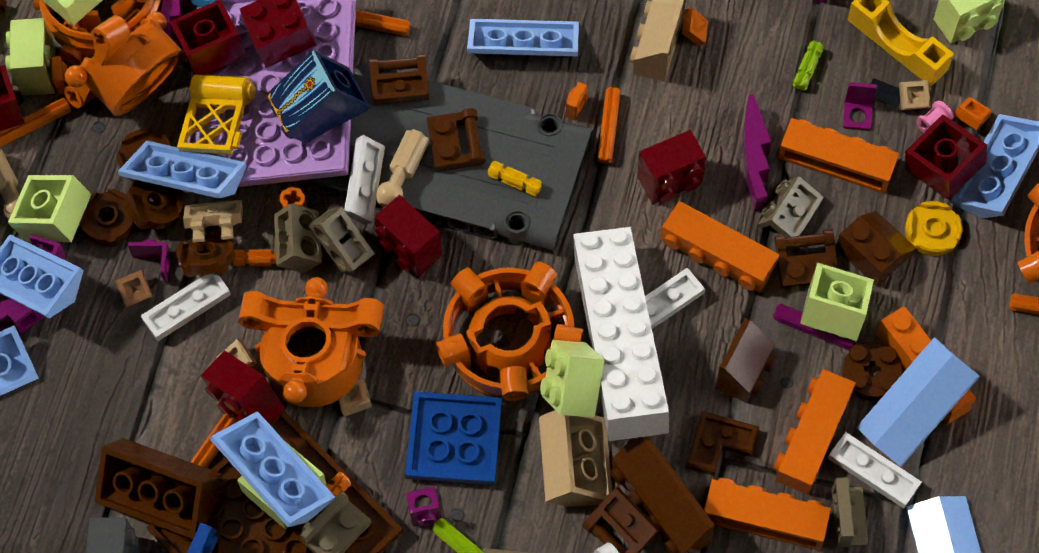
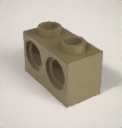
M291 203L274 214L277 266L306 273L322 263L321 243L308 226L319 217V211Z
M342 207L330 208L308 225L341 272L354 271L375 254Z

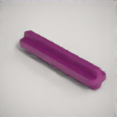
M783 304L776 306L773 314L774 320L849 350L856 343L855 340L842 338L829 332L802 325L800 321L803 312Z

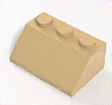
M687 0L647 1L644 10V17H647L646 23H640L637 33V39L640 40L638 47H633L630 57V63H634L633 74L666 81L683 23Z
M556 410L540 416L539 425L545 502L565 507L600 505L612 492L608 438L604 417L595 415V418L560 415Z

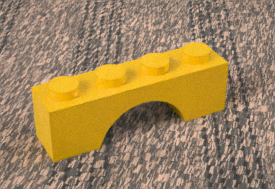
M854 0L851 3L847 20L921 80H928L930 87L949 70L954 53L933 36L926 39L909 32L894 15L891 3L888 0Z

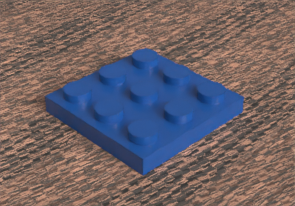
M414 391L405 478L410 480L495 486L502 397Z

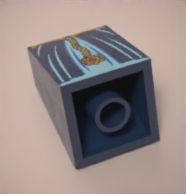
M315 50L309 53L267 93L272 104L271 110L279 118L283 133L290 139L295 138L304 143L351 120L370 108L350 68Z

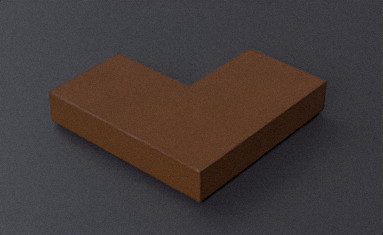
M702 411L686 468L715 476L722 449L751 457L759 426Z

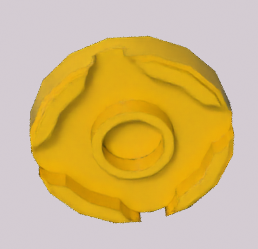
M925 201L910 211L904 229L907 240L917 248V251L929 256H940L953 251L958 245L963 232V225L958 213L956 215L948 204L939 201Z

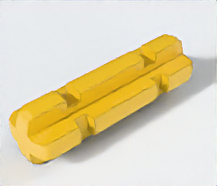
M493 161L488 168L489 177L496 180L501 178V182L521 191L526 189V193L537 196L542 187L541 180L534 177L528 178L527 174L509 166L504 168V164Z

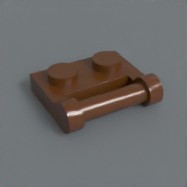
M417 54V57L382 61H378V58L369 59L373 105L429 100L425 54ZM418 68V71L379 74V72Z
M467 108L458 113L427 117L435 172L478 166L485 163V154L481 150L476 121L478 120V114L476 109ZM465 124L470 153L462 155L457 126Z
M832 229L823 230V233L787 238L784 235L774 237L776 253L780 254L778 270L781 288L810 285L817 263L838 269ZM824 244L825 252L787 257L786 249Z
M619 487L614 488L582 524V527L588 533L592 532L603 544L611 543L619 553H641L661 531ZM603 518L630 545L627 551L600 524Z

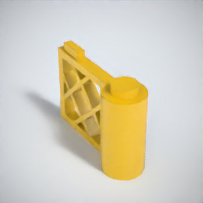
M194 75L190 82L191 99L178 141V150L183 152L232 155L233 150L238 149L242 133L239 132V127L245 105H249L256 95V87L249 77ZM197 108H208L211 111L199 121L195 119ZM226 110H235L234 116L223 123L219 118V115ZM216 118L220 126L206 134L202 127ZM200 130L204 135L197 142L188 143L189 136ZM226 131L228 134L226 145H216L212 142L214 138Z

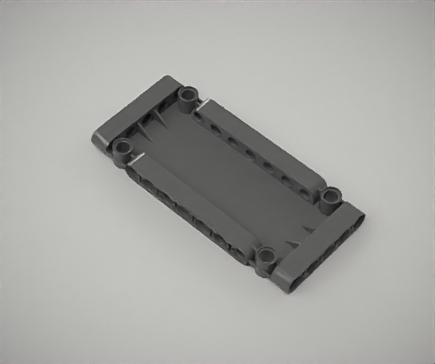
M358 64L356 67H353V76L370 108L351 119L349 175L291 181L297 187L304 188L311 185L318 193L346 201L356 138L365 135L385 146L379 181L380 186L382 183L389 181L393 174L390 170V164L406 130L414 129L428 137L429 144L413 178L405 179L401 188L403 190V198L431 224L479 237L495 239L498 235L505 236L506 240L513 245H521L527 242L530 245L555 251L587 157L593 129L561 121L553 113H546L541 116L538 115L536 110L525 105L429 80V100L373 105L370 65ZM384 71V72H379V74L398 73V72H394V71ZM467 108L476 109L478 114L476 125L480 147L485 154V163L478 166L435 172L427 117L458 113ZM465 124L458 125L457 130L461 153L465 155L470 153ZM545 129H553V130H555V131H554V132H551V133H547V132H545L544 130H545ZM493 161L504 164V168L509 166L527 174L528 178L534 177L541 180L542 187L537 196L526 193V189L521 191L501 182V178L496 180L489 177L488 168ZM376 200L375 209L382 210L383 207ZM514 225H520L523 227L521 230L511 229V227Z

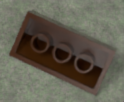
M650 437L632 438L612 458V470L610 471L612 477L619 486L624 485L629 491L628 497L661 530L659 534L665 540L663 545L668 553H698L711 544L714 523Z
M122 438L102 446L95 503L193 539L200 523H207L219 502L223 474Z

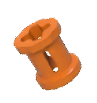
M288 187L281 192L279 201L282 209L291 203L308 208L305 202V195L300 188Z

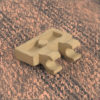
M242 200L185 205L184 226L193 230V242H204L205 228L216 225L221 227L222 240L233 239V226L237 223H242Z

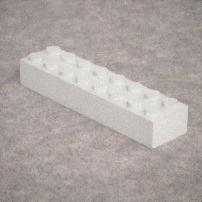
M631 227L573 234L574 257L591 348L605 359L599 392L608 441L668 434L669 409Z

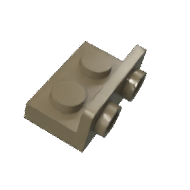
M798 176L790 180H783L775 190L777 195L774 200L769 202L761 212L763 217L759 225L762 228L771 226L778 233L784 235L785 238L801 235L824 198Z
M848 477L836 478L832 487L837 547L867 546L868 535L862 487H849Z
M342 491L337 497L335 496L334 501L327 505L316 519L313 517L305 523L302 528L301 538L303 544L313 553H344L372 522L369 517L349 501L348 496Z

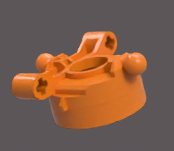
M151 12L147 15L146 19L143 18L140 25L133 32H130L128 24L118 15H113L91 31V38L95 49L94 56L92 58L85 57L81 65L70 66L65 72V81L68 86L64 88V94L68 102L75 108H81L97 97L114 116H121L149 98L173 74L184 57V51L164 31L167 25L165 16L160 12Z
M314 277L309 279L305 285L307 297L296 298L295 301L278 300L258 291L245 292L238 323L248 329L265 330L262 340L256 344L255 350L260 352L262 367L274 392L284 401L296 406L320 407L331 404L345 396L358 381L363 368V359L366 357L358 336L374 337L380 333L384 304L381 301L373 298H363L349 304H333V301L323 298L328 292L327 283L322 278ZM320 329L325 333L326 342L324 347L311 357L302 358L294 356L288 351L289 340L301 332Z

